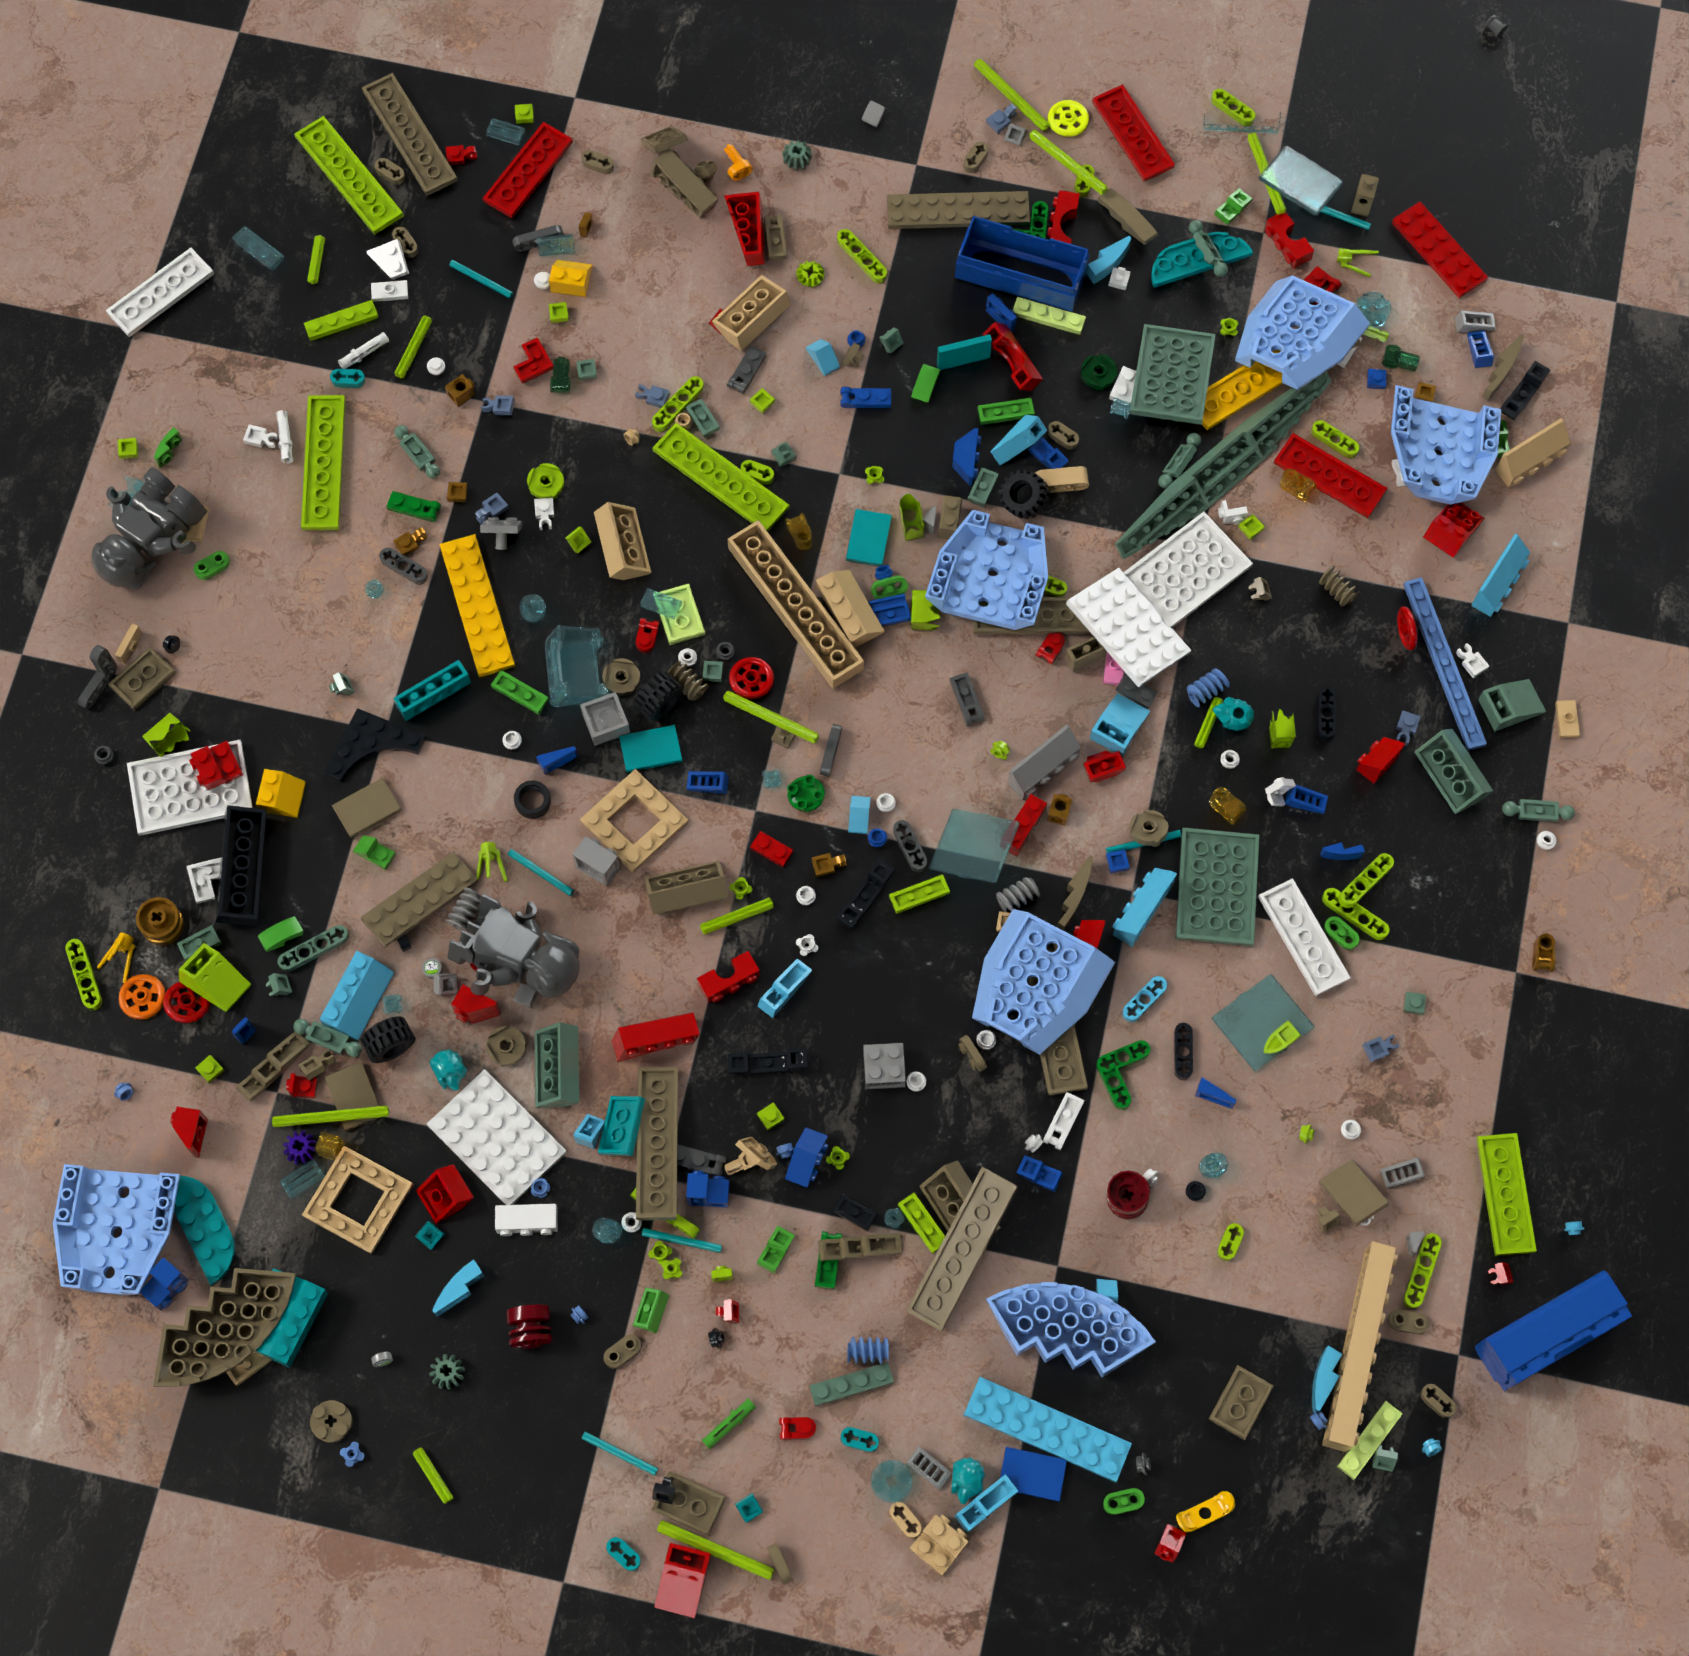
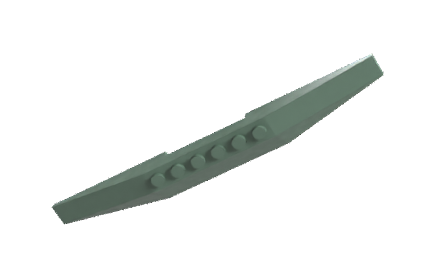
M1327 371L1298 390L1290 388L1247 418L1172 482L1115 543L1122 559H1126L1143 549V546L1157 541V538L1171 533V530L1177 527L1180 528L1187 521L1196 518L1278 448L1277 444L1287 437L1290 428L1300 421L1299 417L1304 411L1307 412L1312 406V401L1315 398L1318 399L1331 383Z

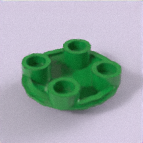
M813 775L799 777L787 787L789 803L799 811L809 812L815 810L822 804L825 797L823 784Z

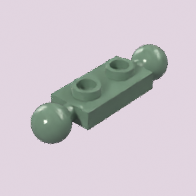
M1198 220L1192 221L1189 224V231L1194 234L1195 244L1203 252L1204 260L1208 264L1214 265L1216 276H1225L1228 272V267L1223 263L1224 260L1208 233L1202 231L1203 224Z
M397 426L394 430V435L401 440L399 442L400 447L420 472L426 468L425 473L429 478H437L440 475V469L437 465L433 464L436 461L414 432L409 435V430L406 426Z
M1197 433L1188 435L1187 445H1180L1162 471L1163 475L1158 480L1161 488L1166 489L1173 482L1172 478L1179 477L1187 464L1192 460L1193 455L1197 451L1196 447L1201 443V437Z
M1520 799L1519 805L1512 801H1507L1502 806V811L1506 816H1513L1519 813V820L1557 822L1559 816L1564 820H1571L1575 816V810L1572 806L1565 805L1559 808V802Z
M298 1019L293 1025L294 1031L297 1034L307 1033L305 1037L307 1041L339 1055H342L343 1051L346 1050L350 1057H358L362 1052V1046L358 1042L348 1043L350 1036L316 1021H313L312 1025L309 1026L305 1019Z

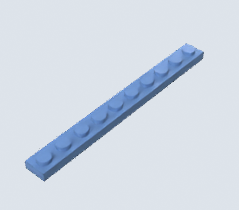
M1422 577L1406 581L1403 584L1466 749L1470 751L1485 747L1487 744L1424 581Z

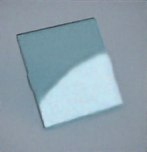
M1284 146L1258 177L1260 181L1313 215L1320 213L1343 184L1342 180L1289 146Z
M952 809L929 869L957 875L962 878L996 883L1018 829L1019 822L983 813L978 814Z
M1272 974L1268 975L1247 992L1245 991L1240 994L1235 1001L1211 1018L1254 1071H1257L1278 1054L1288 1049L1284 1048L1271 1054L1263 1052L1269 1036L1287 1020L1292 1023L1302 1036L1315 1027Z

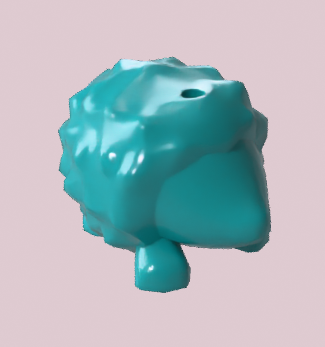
M1227 697L1223 703L1213 708V712L1222 722L1223 728L1234 731L1248 728L1254 720V710L1251 708V705L1240 699Z
M452 1049L441 1050L430 1059L429 1064L443 1089H446L448 1086L450 1089L457 1091L459 1090L462 1078L467 1073V1069L462 1062V1056Z
M968 1457L961 1458L953 1463L951 1494L957 1492V1497L961 1504H966L972 1496H978L983 1491L985 1473L984 1467L981 1466L979 1460Z

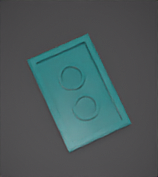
M991 335L938 347L937 368L943 370L990 358Z
M856 509L846 561L882 566L892 515Z
M675 725L619 736L626 773L632 772L634 769L638 771L682 762Z
M610 1096L598 1154L633 1156L645 1098L639 1096Z

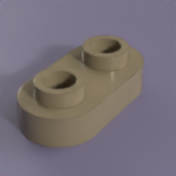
M967 1035L960 1038L959 1049L970 1058L969 1064L972 1069L979 1072L987 1068L986 1063L971 1039Z
M1397 1309L1388 1316V1325L1395 1331L1420 1335L1425 1333L1430 1325L1428 1317L1418 1312ZM1397 1316L1402 1318V1323L1396 1321ZM1421 1320L1423 1325L1418 1326L1416 1321Z
M626 1335L607 1349L604 1353L605 1364L609 1368L617 1369L637 1355L641 1349L639 1338L635 1335ZM630 1341L634 1342L632 1348L627 1347V1343ZM612 1354H616L618 1356V1358L615 1361H612L610 1359V1356Z

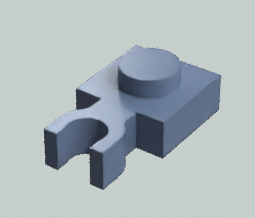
M639 384V390L644 392H636L635 397L638 399L646 398V404L662 408L667 402L670 392L653 385L649 390L644 385Z
M496 396L495 400L483 398L484 404L488 405L481 406L483 412H491L493 410L494 415H512L515 399L513 396Z
M1402 710L1396 730L1401 732L1396 740L1399 741L1400 737L1405 738V746H1407L1410 740L1409 734H1415L1421 716Z
M1394 1035L1389 1036L1384 1041L1380 1036L1362 1044L1370 1063L1390 1054L1388 1050H1394L1399 1047V1044L1391 1045L1390 1040L1395 1038Z

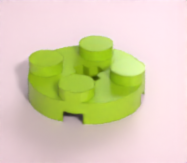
M543 463L529 472L527 484L530 493L539 499L553 498L554 500L564 488V477L557 466ZM548 478L550 483L544 485L541 481H545Z

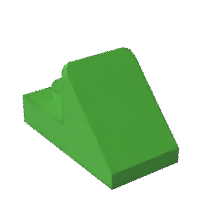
M362 836L353 850V853L384 870L388 868L396 855L394 851L379 844L375 837Z

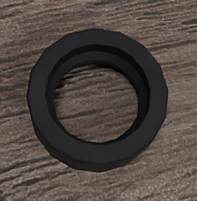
M531 780L517 787L514 793V804L519 814L523 817L535 819L545 815L549 810L551 797L544 784ZM529 790L540 791L544 798L543 804L536 809H526L521 803L522 795Z

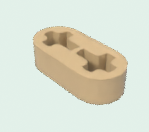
M895 1502L892 1504L889 1514L894 1523L906 1537H918L921 1532V1524L904 1503ZM895 1507L898 1509L902 1507L904 1509L902 1512L905 1517L904 1520L899 1515L896 1517L893 1515ZM907 1520L911 1525H917V1532L915 1534L907 1532L908 1526L905 1523Z

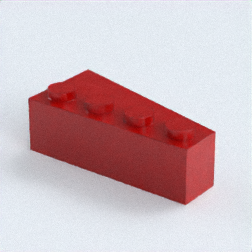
M759 191L724 195L747 266L765 264L763 207Z

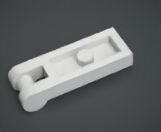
M1066 1092L1043 1139L1044 1143L1055 1145L1056 1149L1061 1150L1085 1100ZM1054 1131L1061 1134L1059 1139L1052 1136Z

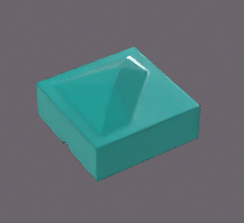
M427 1221L415 1237L432 1250L444 1233Z
M753 1493L735 1503L745 1523L763 1513Z

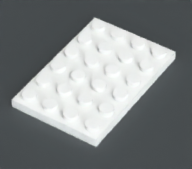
M1202 512L1123 573L1155 608L1168 627L1173 628L1250 569L1253 563L1205 512Z
M1120 568L1109 573L1066 602V605L1138 688L1191 652V649L1171 627L1164 623L1155 608Z
M241 740L228 743L243 775L207 791L204 785L200 786L196 777L199 775L197 769L193 770L189 762L192 759L190 753L201 748L127 763L139 836L222 819L225 817L227 805L253 808Z
M485 1069L427 1123V1126L505 1205H513L531 1188L532 1183L536 1179L541 1178L567 1153Z

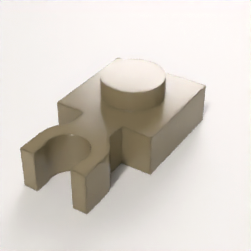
M328 1049L318 1058L316 1055H313L298 1064V1067L304 1076L310 1080L326 1070L324 1066L336 1062V1059Z

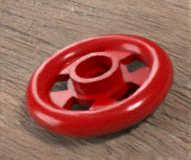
M1403 606L1397 614L1398 631L1403 646L1407 650L1412 651L1417 645V628L1412 612L1408 607Z
M747 657L734 664L729 674V683L737 695L746 699H757L766 695L772 688L774 673L766 661L757 657ZM752 665L759 666V671L751 669ZM744 668L746 671L741 676L738 674V671ZM761 675H766V682H761ZM749 677H754L755 680H754V681H749L748 678H749ZM740 681H743L744 685H746L744 688L738 685ZM758 685L760 690L752 692L751 687Z
M177 982L166 991L163 1007L171 1019L180 1023H191L201 1019L208 1012L211 1002L202 996L197 999L193 994L195 993L193 990L181 982ZM180 989H188V992L179 993ZM171 999H177L178 1005H171ZM185 1001H191L189 1004H184ZM197 1004L201 1005L197 1012L193 1010ZM180 1009L183 1011H188L186 1015H181L178 1013Z

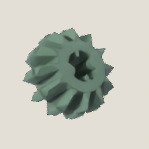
M799 139L796 143L791 140L790 145L785 144L782 151L783 162L788 164L789 169L792 167L795 170L798 167L804 169L805 165L809 166L812 159L810 146H807L805 141L800 143Z
M443 1354V1361L437 1357L435 1360L438 1365L431 1364L430 1366L436 1370L429 1373L430 1377H435L432 1382L433 1384L439 1383L440 1389H443L446 1384L447 1389L451 1390V1383L457 1387L459 1383L456 1379H464L459 1373L464 1372L465 1368L459 1367L462 1361L460 1359L455 1361V1355H451L448 1360V1356ZM447 1367L452 1371L451 1373L449 1372V1376H445L442 1373Z

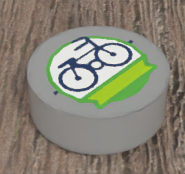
M430 958L424 961L422 971L427 978L434 979V974L442 973V965L437 959Z
M381 1352L371 1358L373 1367H382L393 1362L390 1352Z

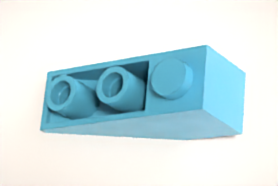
M1025 415L990 452L998 464L1002 465L1036 443L1047 429L1038 416Z

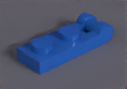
M842 387L840 389L842 396L840 406L843 408H891V388Z

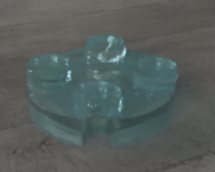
M1366 292L1355 303L1372 327L1384 325L1391 312L1390 302L1383 298L1384 295L1378 292ZM1373 306L1377 311L1371 312L1369 309Z
M889 1460L875 1467L871 1475V1488L880 1500L895 1503L904 1499L909 1494L912 1487V1476L904 1463L897 1460ZM893 1475L896 1477L897 1485L889 1487L886 1478H891Z

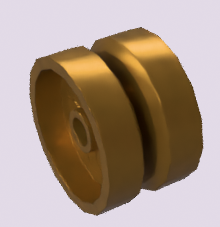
M163 897L150 898L142 903L137 910V927L147 941L160 946L171 944L183 933L185 925L183 916L169 899Z

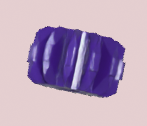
M294 1131V1137L287 1136L286 1138L289 1142L283 1143V1146L287 1148L283 1151V1154L288 1156L287 1160L289 1162L294 1160L295 1165H298L300 1161L303 1164H307L306 1158L313 1160L314 1157L311 1153H317V1149L314 1148L317 1142L312 1140V1134L306 1135V1132L302 1131L298 1135ZM302 1144V1150L298 1151V1145Z

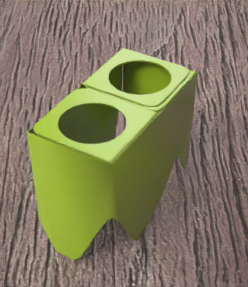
M905 494L899 502V512L905 541L924 538V523L920 502L912 494ZM906 510H913L916 513V518L913 521L904 519L903 513ZM910 526H916L919 529V531L911 528L908 531V533H906L907 528Z
M912 590L911 630H936V627H940L939 625L929 623L940 618L938 615L940 610L925 598L927 590Z
M1279 709L1277 721H1275L1272 711V722L1270 720L1269 726L1271 748H1290L1296 737L1294 713L1288 719L1284 716L1283 711Z
M169 713L142 737L160 757H163L165 752L173 751L177 741H188L189 737L186 730H190ZM170 724H175L173 729L169 730Z

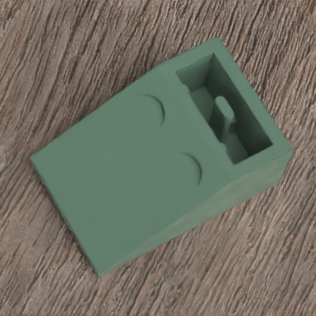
M1529 679L1504 683L1486 689L1478 699L1495 732L1546 712Z

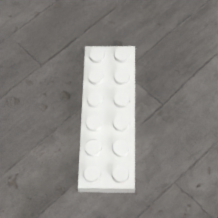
M189 248L105 311L128 337H131L213 276L214 272L192 248Z
M1293 878L1259 894L1260 902L1315 997L1350 980L1348 972Z

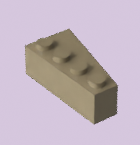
M668 148L653 161L650 175L654 178L656 176L659 177L661 180L660 184L664 187L669 186L673 195L677 199L682 198L684 205L696 216L702 218L716 205L718 200L716 194L705 186L704 181L692 172L688 164H684L676 151Z

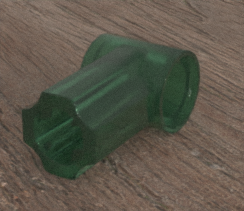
M1387 345L1382 365L1390 369L1400 367L1416 372L1420 356L1404 352L1397 345Z
M565 357L554 359L553 376H551L550 380L551 393L570 392V359Z

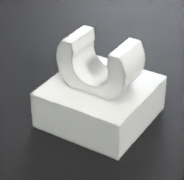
M1113 267L1109 286L1126 290L1130 271H1126V268Z

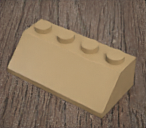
M761 275L712 322L730 344L742 351L791 305L787 291Z
M1560 418L1503 454L1495 471L1508 487L1513 484L1518 485L1527 475H1534L1540 467L1550 465L1553 459L1556 457L1561 458L1568 452L1567 448L1570 445V440L1563 419Z
M607 502L594 512L609 577L626 580L649 575L651 569L636 509Z
M850 570L833 571L816 580L819 593L840 630L854 648L885 633Z

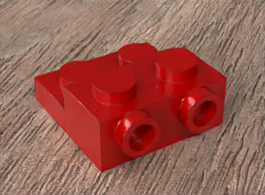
M228 741L211 748L206 746L190 753L192 759L189 762L193 770L197 769L199 775L196 776L200 786L204 785L207 791L243 775Z

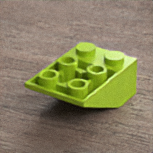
M205 943L179 968V982L225 1012L251 986V983L219 952Z

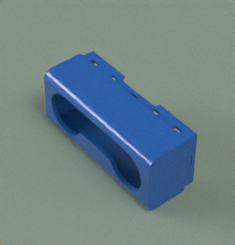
M973 216L956 261L955 278L1073 312L1087 272L1090 254H1088V249L1052 238L1049 240L1012 230L1007 225ZM990 251L1066 274L1072 282V287L976 260L972 257L979 252Z
M1603 1270L1483 1339L1475 1345V1349L1495 1382L1498 1381L1503 1391H1506L1632 1317L1626 1307L1628 1303L1609 1274Z

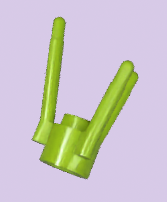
M1339 248L1337 262L1341 263V267L1371 277L1370 273L1347 263L1352 261L1353 254H1379V251Z
M494 842L482 843L480 845L481 851L478 852L479 860L476 878L480 879L483 860L486 861V877L490 878V861H493L496 857L504 882H507L508 879L500 857V850L496 849Z

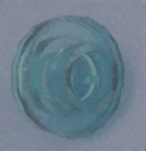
M530 594L523 597L520 601V613L527 621L536 622L545 616L546 604L539 595Z
M1218 1152L1205 1156L1199 1163L1200 1172L1205 1178H1218L1226 1172L1229 1166L1226 1156Z
M600 1218L594 1222L592 1233L603 1243H614L621 1238L622 1227L613 1219Z

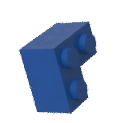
M809 1128L804 1129L794 1148L785 1177L786 1180L808 1187L810 1181H815L818 1170L815 1169L816 1165H820L823 1155L825 1156L829 1144H826L827 1135Z
M704 1171L688 1173L686 1193L688 1206L728 1208L729 1180H725L723 1176H714L713 1179H709L708 1174H705Z
M163 1257L149 1272L153 1277L141 1289L140 1293L161 1311L163 1308L166 1309L171 1305L173 1297L177 1293H181L186 1289L189 1279Z

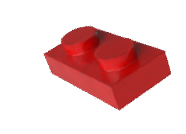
M761 831L750 846L751 850L781 867L785 866L793 853V849Z

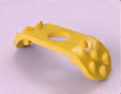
M1222 1491L1215 1497L1178 1513L1176 1520L1183 1531H1195L1230 1513L1235 1507V1500L1230 1492ZM1208 1508L1211 1511L1210 1518H1201L1199 1515L1200 1509Z

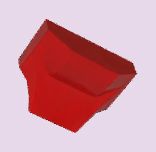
M1103 751L1088 756L1087 761L1083 764L1090 782H1100L1126 770L1119 751L1114 753Z

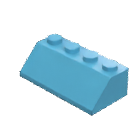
M1514 534L1471 605L1490 617L1494 611L1498 613L1503 605L1501 602L1502 598L1508 597L1512 590L1510 585L1512 583L1516 584L1521 576L1518 572L1520 569L1525 570L1530 561L1527 559L1530 551L1517 534Z
M1154 868L1152 873L1148 872L1143 879L1145 883L1143 887H1138L1132 897L1135 899L1133 902H1128L1122 912L1125 913L1121 919L1117 918L1113 924V936L1133 947L1172 888L1177 873L1159 868Z
M356 951L319 1019L321 1023L350 1036L353 1040L359 1041L394 972L374 958Z

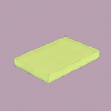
M689 584L653 594L669 645L705 635Z

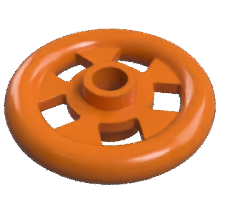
M139 974L133 976L120 989L119 1005L122 1011L131 1018H150L156 1015L163 1007V999L166 993L162 982L152 975ZM145 982L152 984L151 989L143 987ZM133 985L138 986L133 993L129 991ZM141 993H144V998L139 999V995ZM152 994H158L156 1002L151 1001ZM132 998L135 1005L129 1007L127 1000ZM148 1005L147 1011L140 1012V1006Z

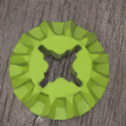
M806 260L805 263H800L796 270L797 280L807 287L819 285L825 276L821 263L818 264L814 260L812 262ZM813 269V273L808 278V272Z

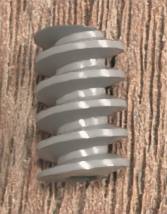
M1024 877L1023 882H1016V886L1010 885L1009 889H1003V893L997 892L996 898L1004 912H1007L1006 909L1012 912L1013 905L1019 909L1021 908L1020 902L1026 905V898L1034 901L1033 894L1039 898L1040 892L1032 878Z
M465 887V893L460 895L461 900H457V906L452 908L453 913L448 915L450 920L447 919L445 922L458 930L467 931L465 923L467 924L470 921L469 917H476L473 910L479 912V908L476 905L481 903V895Z

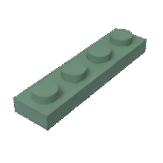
M887 1362L809 1385L814 1405L819 1406L894 1383Z

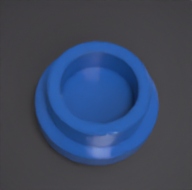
M858 330L852 331L847 338L848 344L851 346L855 342L862 347L865 344L864 334Z
M888 565L880 566L875 570V578L878 580L889 578L893 575V570Z
M873 829L868 834V842L873 847H882L887 841V834L882 829Z

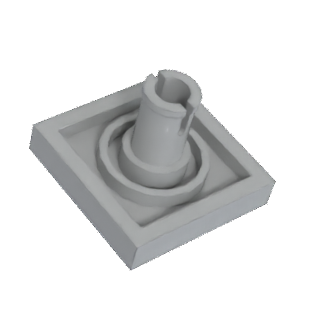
M488 517V520H485L480 525V533H496L495 549L498 550L507 549V533L518 534L522 529V521H517V518L514 517L506 518V520H499L498 517Z

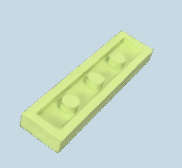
M1017 297L1013 308L1016 317L1078 335L1081 334L1086 316Z
M1385 1401L1360 1434L1357 1445H1354L1346 1453L1337 1467L1354 1480L1396 1424L1402 1413Z

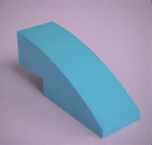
M1130 236L1100 250L1098 259L1088 264L1086 274L1093 284L1105 278L1112 272L1113 267L1116 268L1130 248Z
M796 959L760 998L758 1007L773 1018L804 983L812 969L799 959Z
M475 1260L465 1265L444 1287L432 1310L436 1317L472 1295L468 1287L485 1277Z
M1330 1346L1324 1349L1314 1375L1312 1408L1313 1412L1316 1411L1317 1413L1321 1410L1339 1378V1375L1334 1373L1333 1370L1342 1354Z
M1005 1474L954 1517L965 1532L969 1533L1015 1495L1018 1490Z

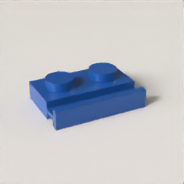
M992 293L987 297L986 312L997 323L1006 324L1010 331L1014 332L1017 320L1016 314L1013 310H1009L1004 305V302Z
M905 594L868 601L882 627L911 621Z

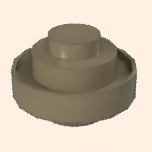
M704 160L696 164V168L692 172L704 180V182H708L714 178L713 175L718 168L715 161Z

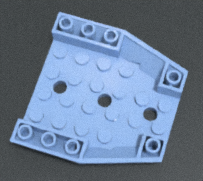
M1292 275L1277 280L1248 315L1235 361L1249 368L1256 361L1282 373V383L1298 390L1341 362L1370 323L1355 303ZM1317 302L1318 304L1311 305L1310 303ZM1298 326L1300 328L1292 329L1291 327ZM1280 350L1281 352L1273 353L1272 351Z
M1396 385L1391 436L1404 484L1415 497L1451 505L1475 499L1498 455L1501 409L1484 405L1480 412L1477 413L1413 398L1414 389ZM1437 419L1443 420L1445 425H1441ZM1434 450L1441 451L1442 455H1437ZM1432 480L1437 481L1440 486H1435Z
M972 510L939 551L925 598L943 613L1017 630L1034 625L1048 580L1044 527L1026 523L1024 530L989 522L990 514ZM1005 541L1007 545L1000 546L998 542ZM996 571L998 575L990 576L988 572ZM981 601H985L989 605L986 607H982L978 603Z
M1013 909L984 958L972 1019L987 1027L992 1026L1020 1041L1024 1047L1041 1055L1088 1012L1115 962L1092 945L1028 912ZM1055 943L1058 945V948L1055 952L1047 951V946ZM1030 977L1038 978V983L1035 986L1028 985ZM1013 1010L1018 1011L1019 1016L1017 1019L1010 1020L1008 1018L1009 1012Z
M64 1164L53 1220L61 1287L116 1295L139 1294L170 1235L180 1174H141L88 1169L85 1166ZM124 1188H129V1195L126 1198H122L121 1191ZM121 1227V1236L115 1238L113 1235L114 1230ZM109 1268H114V1276L111 1278H107V1270Z

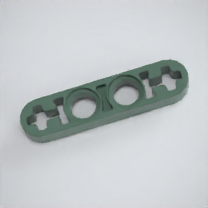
M342 925L334 926L281 954L278 958V965L282 971L291 972L346 943L349 939V933ZM338 931H340L341 933H343V934H342L343 937L340 938V939H339V937L337 936V933H336V932H338ZM329 935L333 938L334 943L332 944L328 937ZM319 940H327L328 943L325 948L320 949L317 947ZM302 949H309L310 954L308 957L302 958L299 955ZM293 954H296V957L299 960L298 962H296V960L294 959ZM285 959H288L290 961L289 966H286L284 964Z

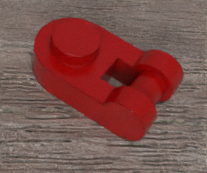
M645 618L640 619L636 637V647L639 651L647 653L654 648L660 621L654 620L650 622ZM645 629H652L651 633H646Z
M1049 633L1035 656L1043 657L1052 665L1064 646L1065 637L1063 634ZM1048 648L1049 650H1051V651H1053V652H1052V653H1049V652L1046 651V649Z
M809 1417L779 1418V1425H781L780 1440L808 1439L814 1436L816 1432V1424ZM789 1425H795L796 1432H790Z

